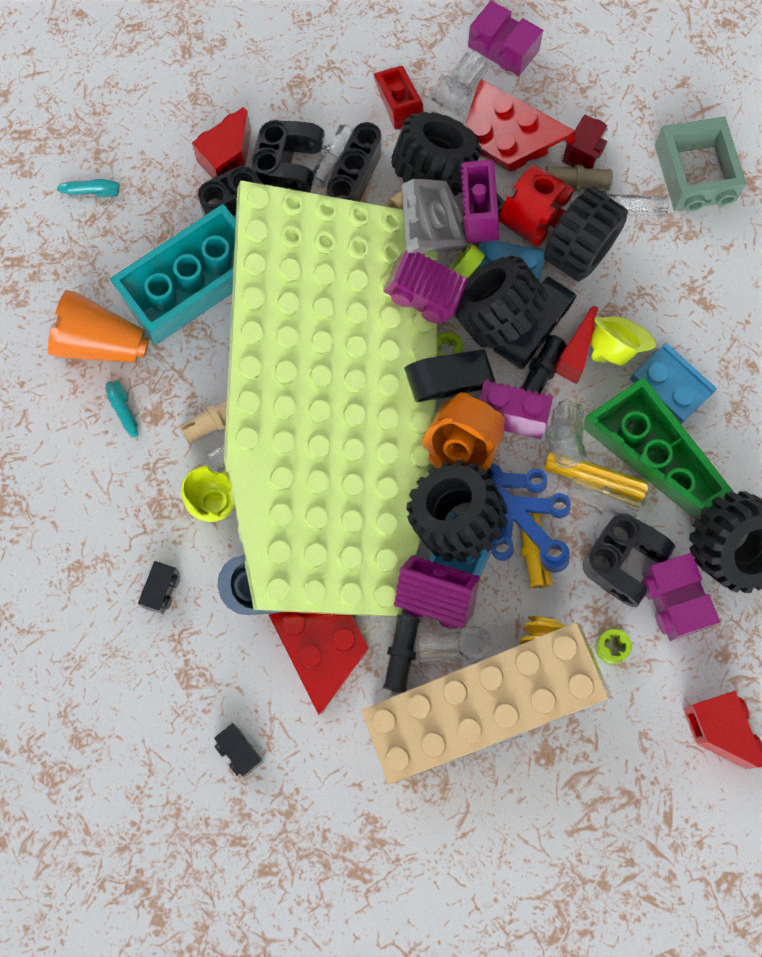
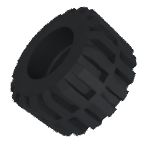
M435 112L414 113L409 118H406L391 157V164L395 168L394 172L396 175L401 177L404 183L412 179L446 181L453 195L456 196L459 192L462 193L460 165L463 162L479 160L482 151L479 145L480 141L478 137L473 135L474 132L470 128L450 116Z
M594 186L588 188L573 201L555 226L546 244L544 259L575 281L583 280L599 265L616 241L625 225L628 209Z
M515 256L501 257L485 264L468 278L454 315L480 347L496 348L499 345L504 346L513 340L515 341L533 327L532 325L542 316L541 313L546 308L548 295L522 258Z
M456 461L454 465L445 462L441 464L440 469L436 470L433 467L427 471L429 475L426 478H419L416 482L418 484L417 489H412L409 494L412 501L407 502L406 510L409 512L407 518L415 533L436 557L441 556L445 561L451 562L455 557L458 562H466L468 556H471L473 560L481 557L479 552L484 549L489 552L494 547L492 545L494 539L498 541L501 539L503 533L500 528L506 527L508 521L505 517V514L508 513L507 506L489 474L483 468L480 469L477 464L470 462L466 465L464 461ZM463 503H470L467 510L459 517L445 520L447 514L454 507Z
M733 491L725 493L724 499L719 496L712 500L713 505L711 507L705 506L700 511L703 514L701 518H695L692 525L695 527V532L690 533L689 541L693 543L689 547L690 553L695 557L694 560L697 566L730 591L738 593L740 590L743 593H752L754 588L758 591L762 590V499L745 491H739L738 494ZM748 534L745 542L736 549L741 539Z

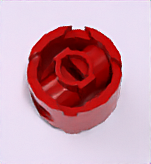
M534 164L523 173L513 188L516 189V192L512 197L507 196L499 213L498 220L534 246L539 247L545 240L549 232L547 229L550 225L555 228L566 212L562 209V206L564 207L570 201L575 189Z

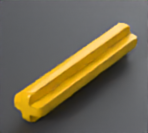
M555 451L549 452L544 469L637 501H642L647 494L648 483L646 481Z

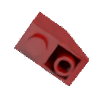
M244 107L235 113L227 115L221 123L209 131L202 132L192 142L197 162L212 179L236 167H246L251 128L248 111Z
M736 691L683 708L697 745L745 769L762 767V742L756 734L752 733L747 720L749 719V710L744 700L737 696Z

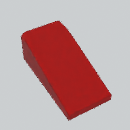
M403 66L373 74L391 123L396 130L402 128L405 119L409 118L410 115L424 112L423 102Z
M596 306L589 309L556 365V373L575 384L579 382L584 371L595 325L594 318L598 312V307Z

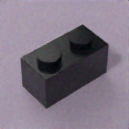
M154 561L138 604L142 608L164 614L165 609L168 610L172 603L171 593L173 588H177L180 582L179 571L175 567Z
M234 723L214 738L217 742L214 747L222 757L227 755L231 761L229 767L236 776L241 774L242 777H246L264 762Z

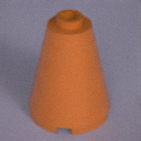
M64 291L55 315H58L55 327L51 326L48 340V355L55 356L56 358L136 363L138 357H145L150 339L144 337V329L75 291Z

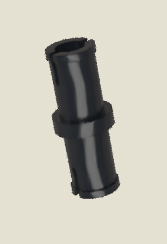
M555 335L547 336L538 357L533 358L530 362V371L520 388L523 387L525 391L530 389L532 393L537 391L538 394H541L547 381L554 377L556 373L555 366L567 346L562 338Z
M402 614L397 615L393 644L387 650V655L390 658L385 684H383L384 689L401 693L407 690L406 686L411 660H415L417 654L413 650L418 624L420 623L419 618Z

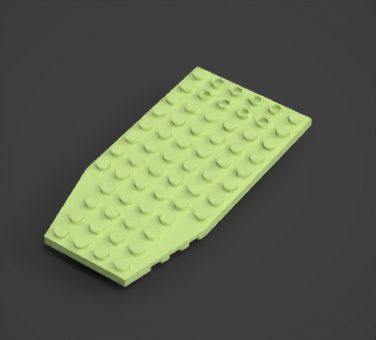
M240 181L237 189L224 462L226 472L229 473L232 488L230 490L232 503L235 505L239 524L237 528L240 542L243 544L246 559L244 563L254 610L397 617L398 614L402 613V608L394 606L399 581L398 577L400 575L399 571L411 556L417 554L420 542L419 536L412 529L413 527L407 518L409 512L406 510L407 502L412 501L409 494L412 489H417L418 484L416 482L419 478H426L429 475L427 471L434 467L428 459L430 454L427 448L423 447V438L436 415V399L424 402L414 401L404 367L422 359L437 357V323L425 320L421 315L422 312L411 306L402 307L395 304L391 300V296L383 292L395 261L406 249L404 211L402 209ZM437 251L419 252L437 261Z

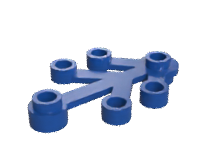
M492 463L487 473L492 475L491 479L502 495L508 511L505 514L508 520L507 526L500 528L503 533L499 541L494 539L492 542L494 547L491 551L494 558L505 561L512 557L514 549L511 538L513 522L515 521L540 549V562L545 570L557 573L566 569L570 561L568 546L560 540H552L528 513L551 514L555 518H564L571 510L569 497L562 493L554 494L550 499L512 496L505 488H527L532 493L543 492L547 488L546 473L541 469H532L527 474L503 473L498 465ZM533 478L543 480L542 483L537 485L530 482ZM557 502H562L566 507L558 510L553 505ZM500 544H506L509 548L505 552H498L496 547ZM551 549H558L561 551V554L558 557H551L548 552Z

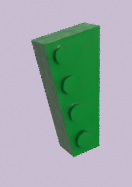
M644 377L585 416L583 424L585 431L694 519H698L703 515L700 511L705 506L709 508L713 505V499L718 496L724 499L725 493L733 491Z

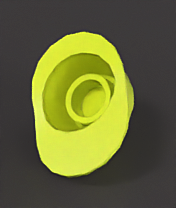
M615 316L594 318L596 326L590 342L594 350L591 356L594 362H611L612 364L623 366L639 352L650 351L656 347L654 337L646 329L629 319Z

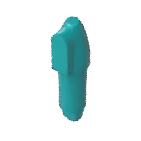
M106 179L70 181L60 183L57 186V191L61 193H68V195L95 194L97 198L118 196V189H120L118 182Z
M119 380L107 382L105 389L111 407L115 410L130 437H137L138 431L136 427L138 424L127 405L128 397Z

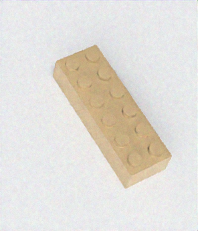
M575 622L369 706L361 711L388 785L611 699L612 696L581 624Z

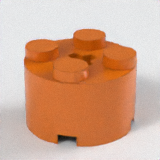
M462 392L456 394L454 398L445 401L440 406L424 435L423 447H426L430 454L428 457L429 461L436 469H440L441 464L449 462L451 465H454L456 461H464L466 465L472 462L487 472L503 440L505 418L490 405L473 398L470 394Z

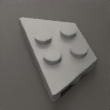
M412 179L402 184L407 253L464 250L471 244L466 241L465 230L460 223L464 221L463 211L457 204L446 181ZM479 242L473 243L475 246L480 245Z

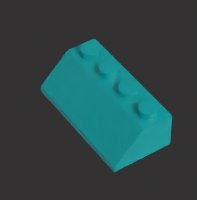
M224 204L109 278L135 320L145 330V333L154 345H157L232 294L236 219Z

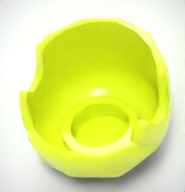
M206 465L189 471L183 479L181 497L186 510L194 518L215 523L230 516L235 508L230 493L232 489L230 478L226 472H215Z

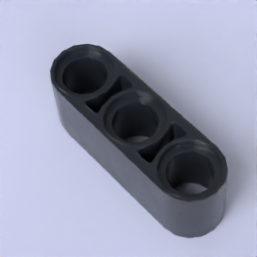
M364 122L358 124L353 129L327 183V196L337 198V196L345 195L347 197L341 199L360 202L381 157V131L377 125Z
M550 276L546 277L541 283L546 290L548 299L546 301V308L541 313L542 316L532 325L533 327L529 331L522 334L515 341L513 340L504 346L499 345L493 349L495 353L521 370L525 368L545 342L547 336L555 329L577 296L576 293Z
M484 349L426 358L404 367L415 402L455 396L461 392L470 393L482 390L483 383L487 379L490 383L496 382L486 350Z

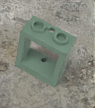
M726 117L662 126L655 143V148L673 210L686 209L687 211H695L703 206L716 204L726 206L737 201L747 183ZM715 147L725 180L688 185L679 152Z

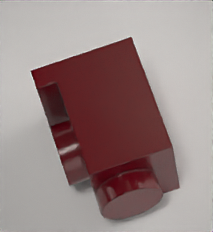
M584 114L575 129L576 139L572 143L566 144L562 162L573 168L578 164L583 165L584 168L594 169L596 160L600 158L608 142L603 139L608 130V125L599 119H593Z

